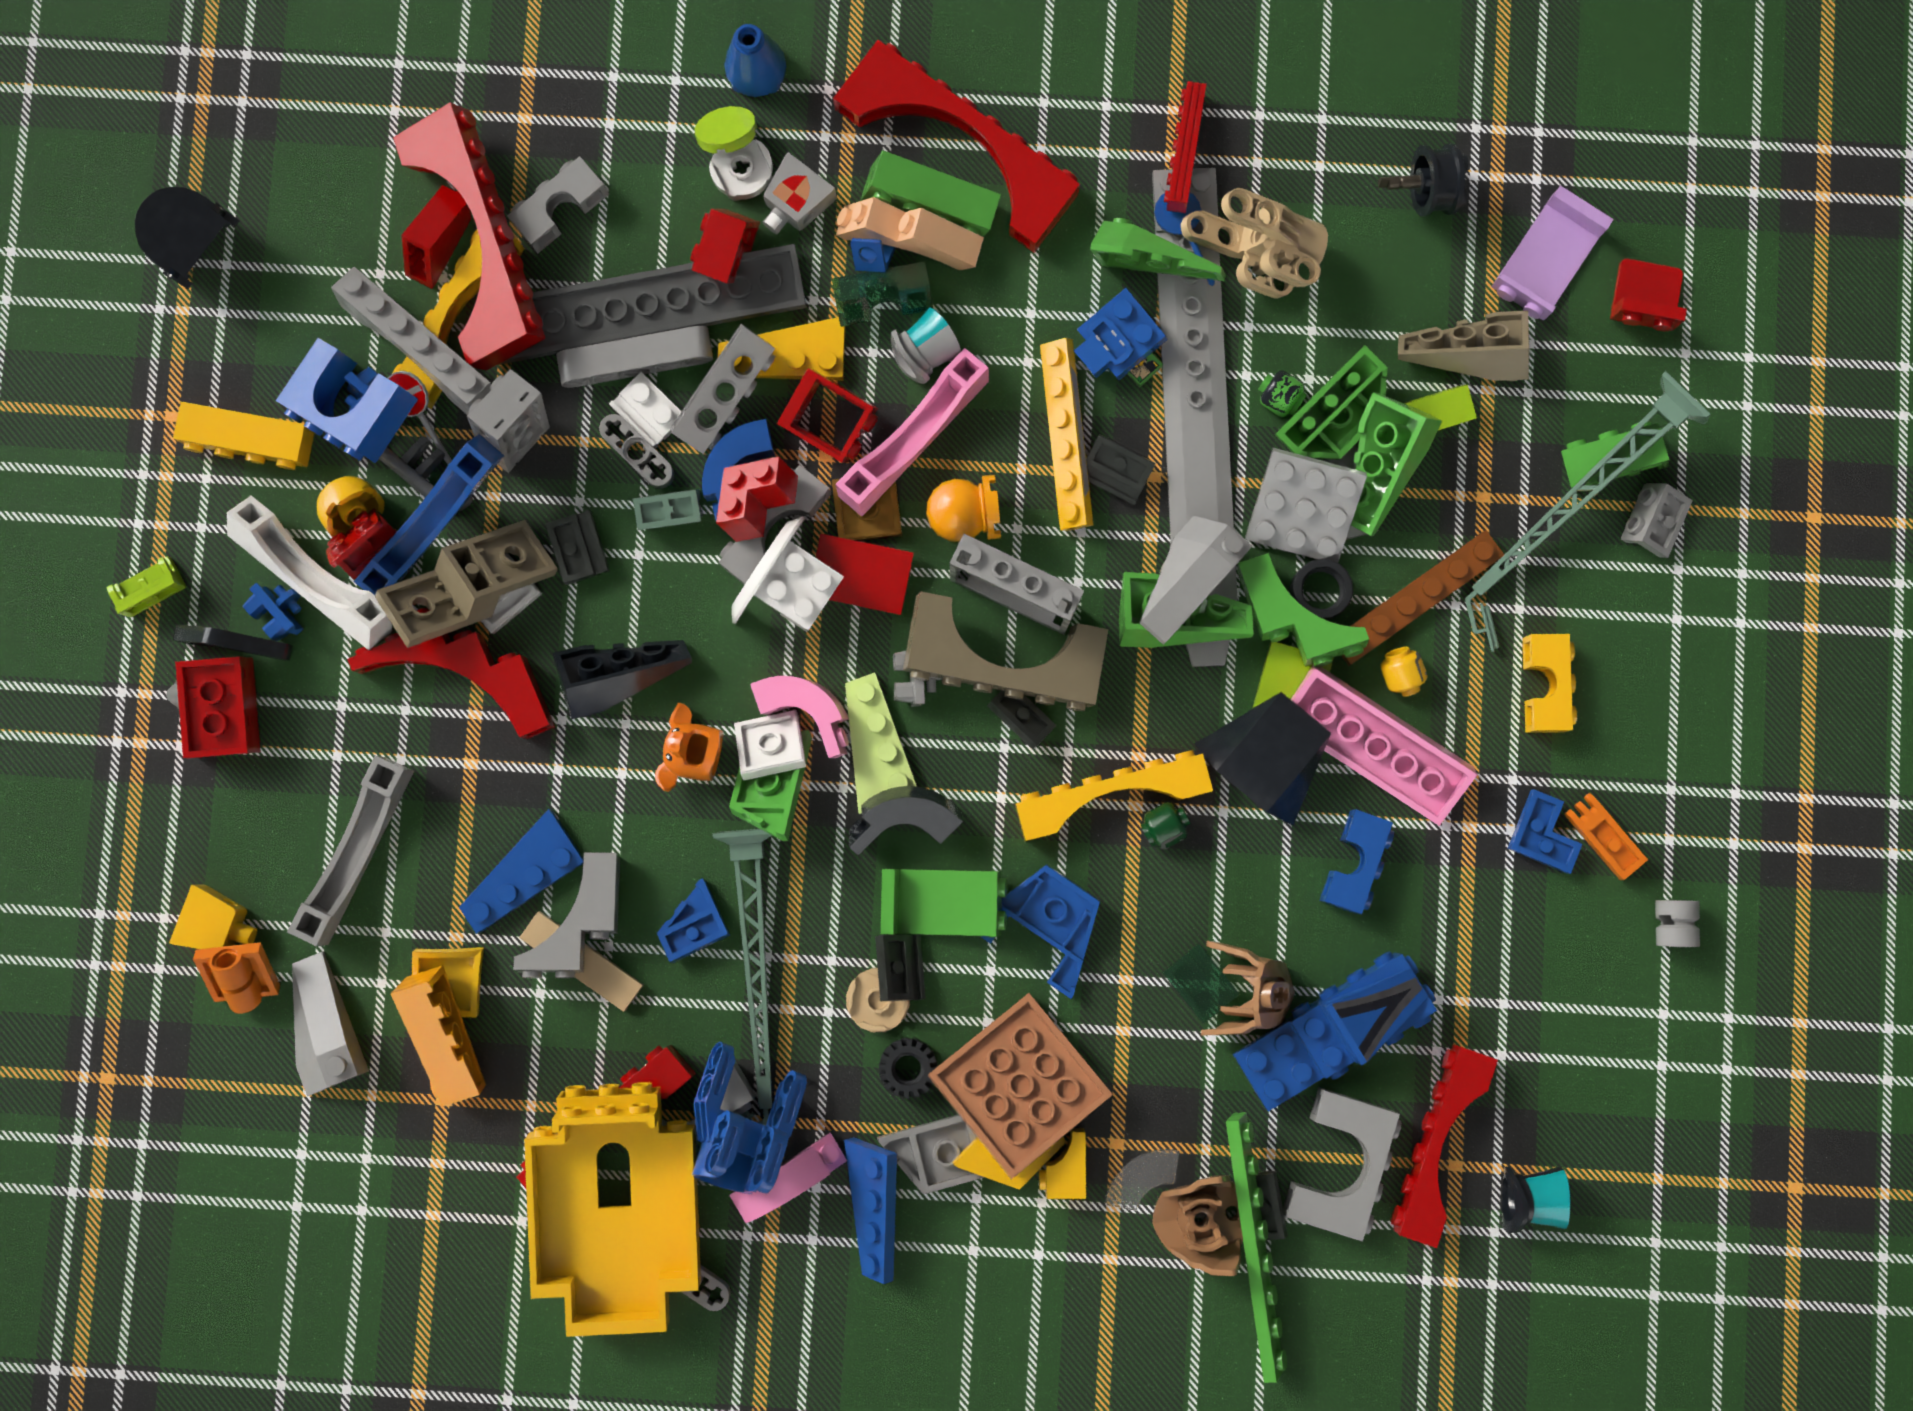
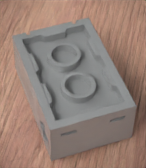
M511 369L504 376L500 375L493 381L490 387L491 391L483 399H477L469 408L467 415L474 437L480 434L504 455L497 465L508 473L541 438L540 436L544 435L550 428L541 392Z

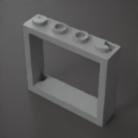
M963 534L949 563L950 581L1065 635L1084 593V590L966 534ZM961 570L970 574L967 581L958 578ZM1056 615L1063 618L1061 626L1053 623Z

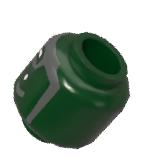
M1166 802L1145 813L1144 823L1140 825L1152 847L1157 845L1158 848L1164 850L1187 838L1186 826L1191 824L1183 807L1176 809L1172 803Z

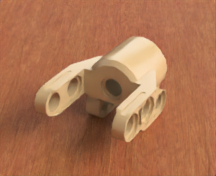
M1236 188L1224 195L1221 207L1229 221L1206 211H1194L1186 215L1181 222V232L1190 242L1229 257L1242 259V262L1236 269V277L1243 287L1278 299L1288 295L1293 287H1306L1315 283L1321 275L1320 263L1328 243L1326 227L1319 222L1294 213L1281 203L1246 189ZM1232 196L1239 198L1242 202L1243 209L1241 213H1237L1232 209ZM1192 218H1196L1202 223L1203 231L1201 234H1197L1192 230ZM1219 229H1224L1228 232L1230 237L1228 245L1221 243L1219 240ZM1301 263L1309 269L1310 276L1308 280L1303 279L1299 274L1298 270ZM1253 267L1252 272L1259 276L1252 278V273L1248 271V268ZM1274 278L1285 283L1283 291L1276 289L1273 283Z

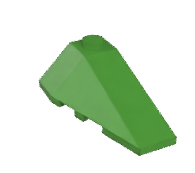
M1114 218L1113 222L1103 221L1090 247L1092 253L1101 265L1105 267L1225 281L1226 274L1221 266L1132 224V221L1124 218Z
M1123 573L1119 610V641L1121 647L1154 648L1250 638L1254 635L1252 606L1213 594L1212 596H1207L1163 645L1140 624L1159 574Z

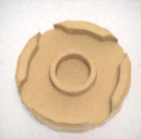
M871 968L861 972L851 982L846 994V1007L849 1015L860 1028L870 1032H886L897 1027L903 1021L910 1007V1000L880 1002L878 968Z

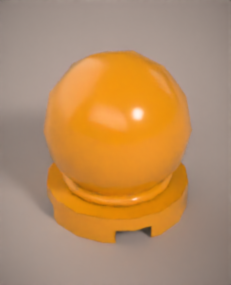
M995 475L982 476V484L980 483L978 486L969 480L952 479L941 483L933 490L927 501L926 515L930 527L938 536L947 541L960 542L963 534L975 538L983 531L984 533L987 532L988 540L1001 538V531L994 530V524L1000 523L997 491L990 490V483H996Z

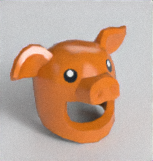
M677 703L676 708L671 714L669 720L671 729L665 738L663 746L664 762L658 766L655 772L658 786L666 792H669L676 786L678 777L713 781L723 744V731L701 724H692L691 710L683 703Z

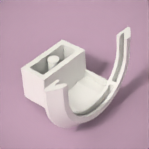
M804 516L788 521L775 538L732 604V623L736 624L752 597L755 596L780 612L781 616L806 632L809 631L844 576L790 541L805 520Z

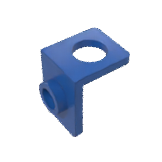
M853 238L850 244L855 271L886 273L896 247L884 245L881 240Z

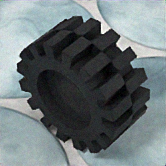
M906 1037L892 1042L884 1050L879 1063V1077L884 1083V1087L890 1090L893 1095L897 1097L902 1096L906 1099H909V1097L916 1098L922 1093H926L933 1084L928 1074L937 1068L935 1054L928 1047V1044L916 1038L910 1039ZM911 1055L919 1060L921 1072L915 1079L904 1080L896 1073V1062L902 1056Z

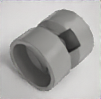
M1655 900L1656 919L1661 921V925L1656 927V946L1700 947V928L1695 926V921L1700 919V902Z

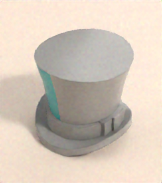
M929 308L907 331H903L899 335L896 329L891 332L892 350L899 368L911 380L921 384H925L930 380L929 375L933 373V368L953 360L961 352L960 345L952 329L945 319L933 308Z

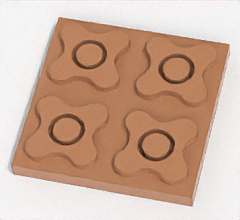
M1030 993L928 1074L931 1081L1011 1180L1113 1095Z

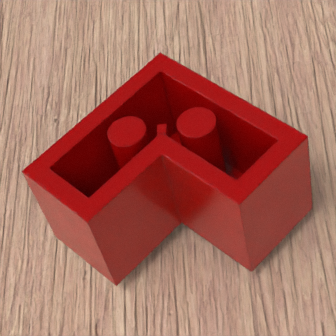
M711 208L710 213H705L701 222L700 231H703L700 244L696 243L692 250L690 261L694 263L691 270L726 284L734 283L744 252H751L761 222L728 209Z
M779 456L724 468L716 524L736 542L764 537L767 509L795 504L798 475Z

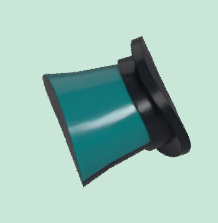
M1504 1167L1502 1226L1507 1233L1520 1232L1529 1223L1567 1229L1570 1218V1190L1567 1175L1562 1167L1528 1175L1514 1174L1510 1167Z

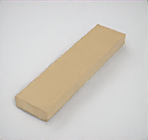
M538 911L519 938L535 948L547 940L561 925L541 911ZM585 943L584 973H575V978L625 1012L644 984Z

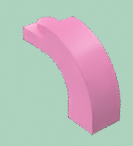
M791 676L769 677L750 684L760 714L770 715L790 707L801 708L808 712L817 723L828 758H838L848 754L845 748L849 745L847 735L842 727H838V723L849 720L848 715L839 700L825 687L811 680Z
M829 1133L782 1163L775 1185L769 1193L764 1194L757 1191L752 1194H744L734 1191L729 1196L744 1222L748 1223L773 1211L829 1176L833 1170L847 1160L834 1137Z

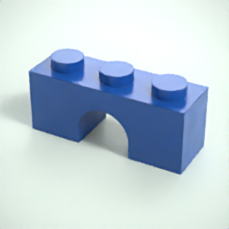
M1357 809L1350 810L1340 841L1351 844L1357 849L1360 856L1359 865L1350 874L1329 871L1319 901L1354 914H1362L1364 909H1369L1374 892L1370 891L1373 880L1379 879L1384 867V862L1381 861L1384 848L1389 849L1394 838V831L1391 830L1393 822Z

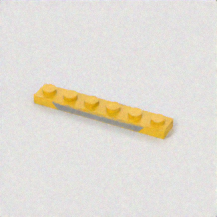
M1062 338L1040 345L1060 530L1071 531L1093 526L1073 339Z

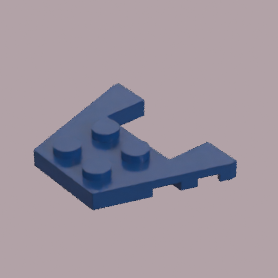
M1046 864L1009 892L1006 898H1002V911H1006L1007 919L1012 917L1065 954L1047 983L1071 999L1075 992L1100 900ZM980 936L990 944L995 938L990 936Z

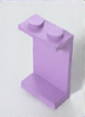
M1560 185L1549 198L1491 287L1497 290V294L1502 299L1509 302L1514 301L1523 307L1524 311L1528 310L1530 317L1540 318L1544 321L1556 308L1554 305L1599 237L1609 228L1614 219Z

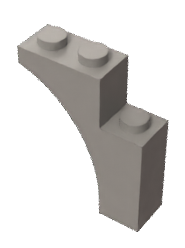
M584 853L580 890L564 922L540 945L525 953L514 956L513 970L522 972V978H542V972H555V978H575V973H584L585 934H590L589 939L598 940L609 939V934H618L620 856L617 853Z

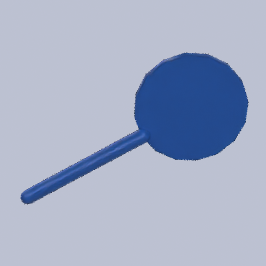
M1189 192L1186 213L1166 211L1167 203L1164 202V193L1159 197L1155 205L1154 215L1156 222L1167 233L1182 235L1181 222L1183 218L1194 211H1202L1200 202L1194 194ZM1192 218V230L1197 226L1200 220ZM1189 241L1194 253L1203 258L1198 245ZM1207 279L1209 285L1213 286L1215 284L1214 280Z

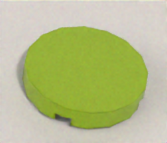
M729 106L718 108L707 113L696 124L695 137L697 144L702 150L716 154L718 153L717 150L725 149L726 153L735 152L748 145L756 136V119L750 110L743 107Z

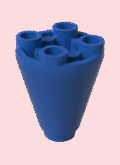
M744 24L736 30L724 63L726 77L732 88L737 93L752 97L777 92L784 80L787 68L784 52L772 38L755 25Z

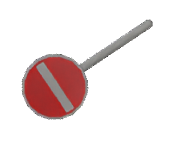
M394 372L388 379L400 385L418 399L407 416L419 417L436 447L445 453L444 460L449 465L452 459L423 413L429 403L425 385L411 372Z

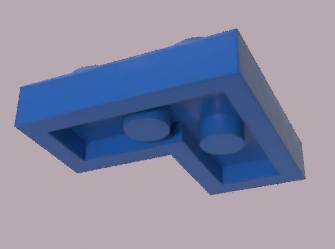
M1533 789L1530 790L1507 849L1566 874H1571L1582 844L1553 832L1564 801Z

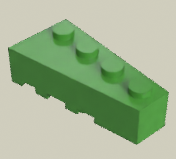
M882 150L870 167L860 201L875 197L904 212L923 208L983 237L991 229L1001 194Z

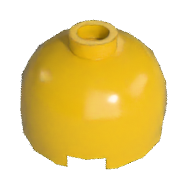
M344 476L331 481L320 492L317 499V516L331 537L339 532L345 534L353 527L351 524L353 519L362 511L366 510L369 513L373 508L382 514L384 511V500L378 491L369 482L355 476Z

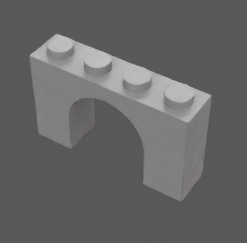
M1318 1087L1310 1119L1316 1123L1352 1134L1362 1148L1363 1168L1354 1184L1338 1192H1325L1291 1181L1283 1206L1284 1215L1287 1218L1363 1242L1365 1234H1369L1373 1226L1374 1216L1371 1215L1374 1202L1378 1203L1382 1195L1383 1184L1380 1181L1383 1170L1387 1171L1392 1161V1152L1389 1151L1392 1139L1396 1140L1401 1130V1121L1398 1120L1400 1114L1384 1107Z

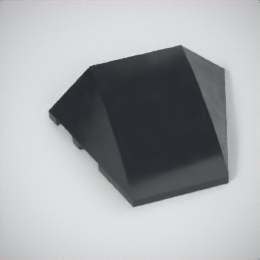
M1281 691L1194 744L1217 772L1264 811L1294 825L1331 732Z

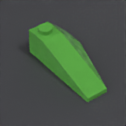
M1375 392L1372 393L1358 427L1360 440L1358 452H1355L1353 463H1356L1355 470L1367 473V478L1351 526L1370 536L1375 535L1428 452L1442 420L1415 407Z

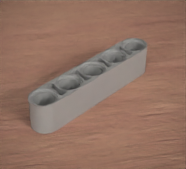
M692 326L566 349L558 352L556 357L561 386L573 388L635 377L640 372L646 375L705 364L713 360L708 327Z

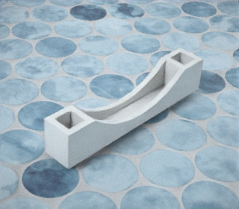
M249 496L227 512V536L366 649L370 650L392 632V623L373 593L350 586L321 568L292 539L275 514L253 496Z

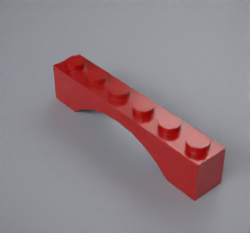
M1455 1044L1452 1045L1451 1050L1448 1049L1445 1052L1442 1060V1068L1445 1070L1441 1081L1437 1080L1432 1091V1099H1434L1431 1112L1427 1111L1423 1118L1422 1130H1424L1421 1143H1416L1412 1152L1411 1160L1414 1162L1411 1174H1406L1402 1183L1401 1192L1404 1193L1401 1205H1396L1392 1214L1391 1224L1394 1225L1392 1230L1398 1235L1434 1248L1438 1247L1447 1219L1438 1184V1168L1442 1146L1450 1127L1459 1114L1473 1100L1488 1091L1498 1059Z
M659 1045L645 1057L648 1063L638 1070L634 1066L620 1078L623 1085L619 1088H632L634 1083L650 1082L652 1087H661V1099H667L696 1073L672 1045L664 1049ZM524 1161L520 1165L523 1168V1171L520 1174H518L516 1178L526 1189V1168Z

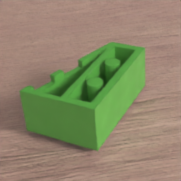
M1651 421L1642 428L1661 430L1659 423L1651 425ZM1612 430L1598 435L1599 440L1586 443V440L1582 439L1568 443L1566 445L1567 449L1562 450L1561 453L1571 489L1630 431L1619 434L1618 430ZM1635 435L1636 452L1654 436ZM1663 437L1616 478L1629 475V477L1641 474L1640 471L1658 467V470L1668 468L1669 457ZM1630 440L1612 458H1630ZM1605 464L1604 480L1622 464ZM1599 471L1584 485H1598Z

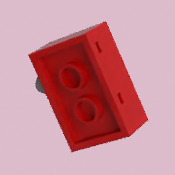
M239 656L175 662L177 680L167 690L166 697L168 701L179 709L183 758L260 753L253 658Z

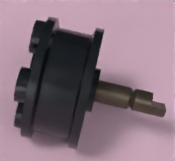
M1454 143L1445 144L1442 149H1432L1429 145H1421L1414 153L1410 175L1380 177L1378 179V188H1387L1388 190L1410 189L1414 209L1421 217L1430 216L1433 211H1443L1446 215H1454L1467 202L1465 174L1468 171V157L1466 154H1461L1459 147Z

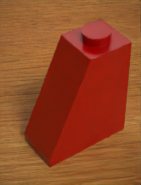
M442 185L401 235L405 276L431 289L434 288L471 221V210L459 191H454Z

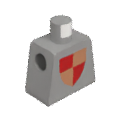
M788 152L764 193L765 204L772 211L765 218L763 224L776 235L787 222L797 230H803L837 199L835 187Z

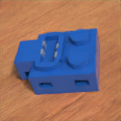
M1125 288L1077 329L1086 341L1076 348L1074 352L1096 378L1109 368L1120 381L1132 368L1168 339L1127 288Z

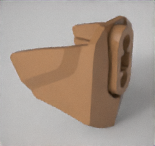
M1207 940V947L1224 951L1229 956L1246 959L1254 965L1228 964L1223 968V973L1241 975L1253 985L1254 992L1252 1000L1242 1006H1221L1220 1011L1225 1015L1254 1018V1020L1224 1022L1216 1029L1201 1030V1036L1244 1035L1255 1029H1271L1282 1024L1295 995L1286 963L1260 957L1245 948Z
M1230 1175L1211 1176L1199 1179L1190 1185L1163 1191L1156 1202L1152 1224L1164 1246L1173 1255L1183 1260L1192 1268L1200 1269L1210 1275H1237L1241 1263L1243 1236L1235 1183L1231 1181ZM1230 1206H1235L1237 1209V1213L1233 1217L1225 1215L1226 1209ZM1200 1212L1207 1215L1202 1221L1194 1220L1195 1216Z

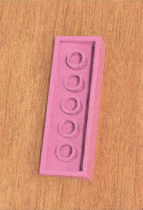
M1312 665L1291 700L1331 732L1324 750L1325 752L1438 826L1441 825L1477 776L1474 766L1322 667L1317 668Z

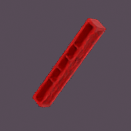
M1188 81L1186 89H1182L1180 101H1184L1183 106L1179 105L1178 117L1181 118V123H1176L1175 134H1178V139L1173 141L1172 151H1176L1175 156H1171L1169 168H1173V172L1168 173L1166 185L1170 186V190H1165L1164 202L1167 203L1166 211L1186 213L1207 85L1205 83Z

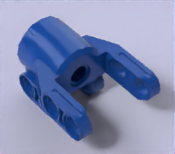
M718 1042L711 1050L694 1101L697 1141L702 1144L692 1176L705 1183L739 1193L752 1194L759 1191L767 1194L772 1190L777 1180L788 1139L792 1134L806 1089L807 1078L806 1075L792 1070L779 1083L766 1125L744 1118L734 1112L722 1110L720 1108L736 1060L734 1048L725 1043Z

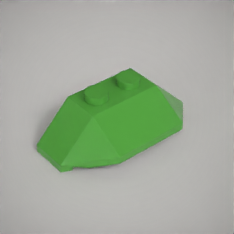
M1364 345L1285 423L1275 436L1292 453L1314 459L1340 460L1360 440V433H1358L1359 421L1372 393L1375 392L1386 396L1388 367Z

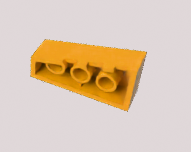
M442 965L406 977L390 995L430 1079V1086L434 1097L439 1099L443 1107L480 1095L486 1083L444 966Z

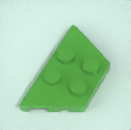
M809 730L801 731L805 761L807 762L812 736ZM739 766L729 805L732 814L782 841H788L805 767L743 781Z

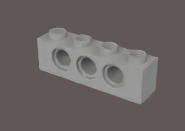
M740 324L671 426V433L702 454H704L707 448L712 450L722 436L719 430L725 422L730 424L738 414L740 408L736 405L743 396L748 398L755 389L758 382L754 379L760 370L766 372L773 363L776 356L772 353L775 348L750 329ZM740 356H747L751 359L750 369L743 373L734 369L735 360ZM730 383L734 388L733 394L726 399L718 397L716 395L718 385ZM702 410H713L716 413L714 422L708 425L700 423L698 415Z

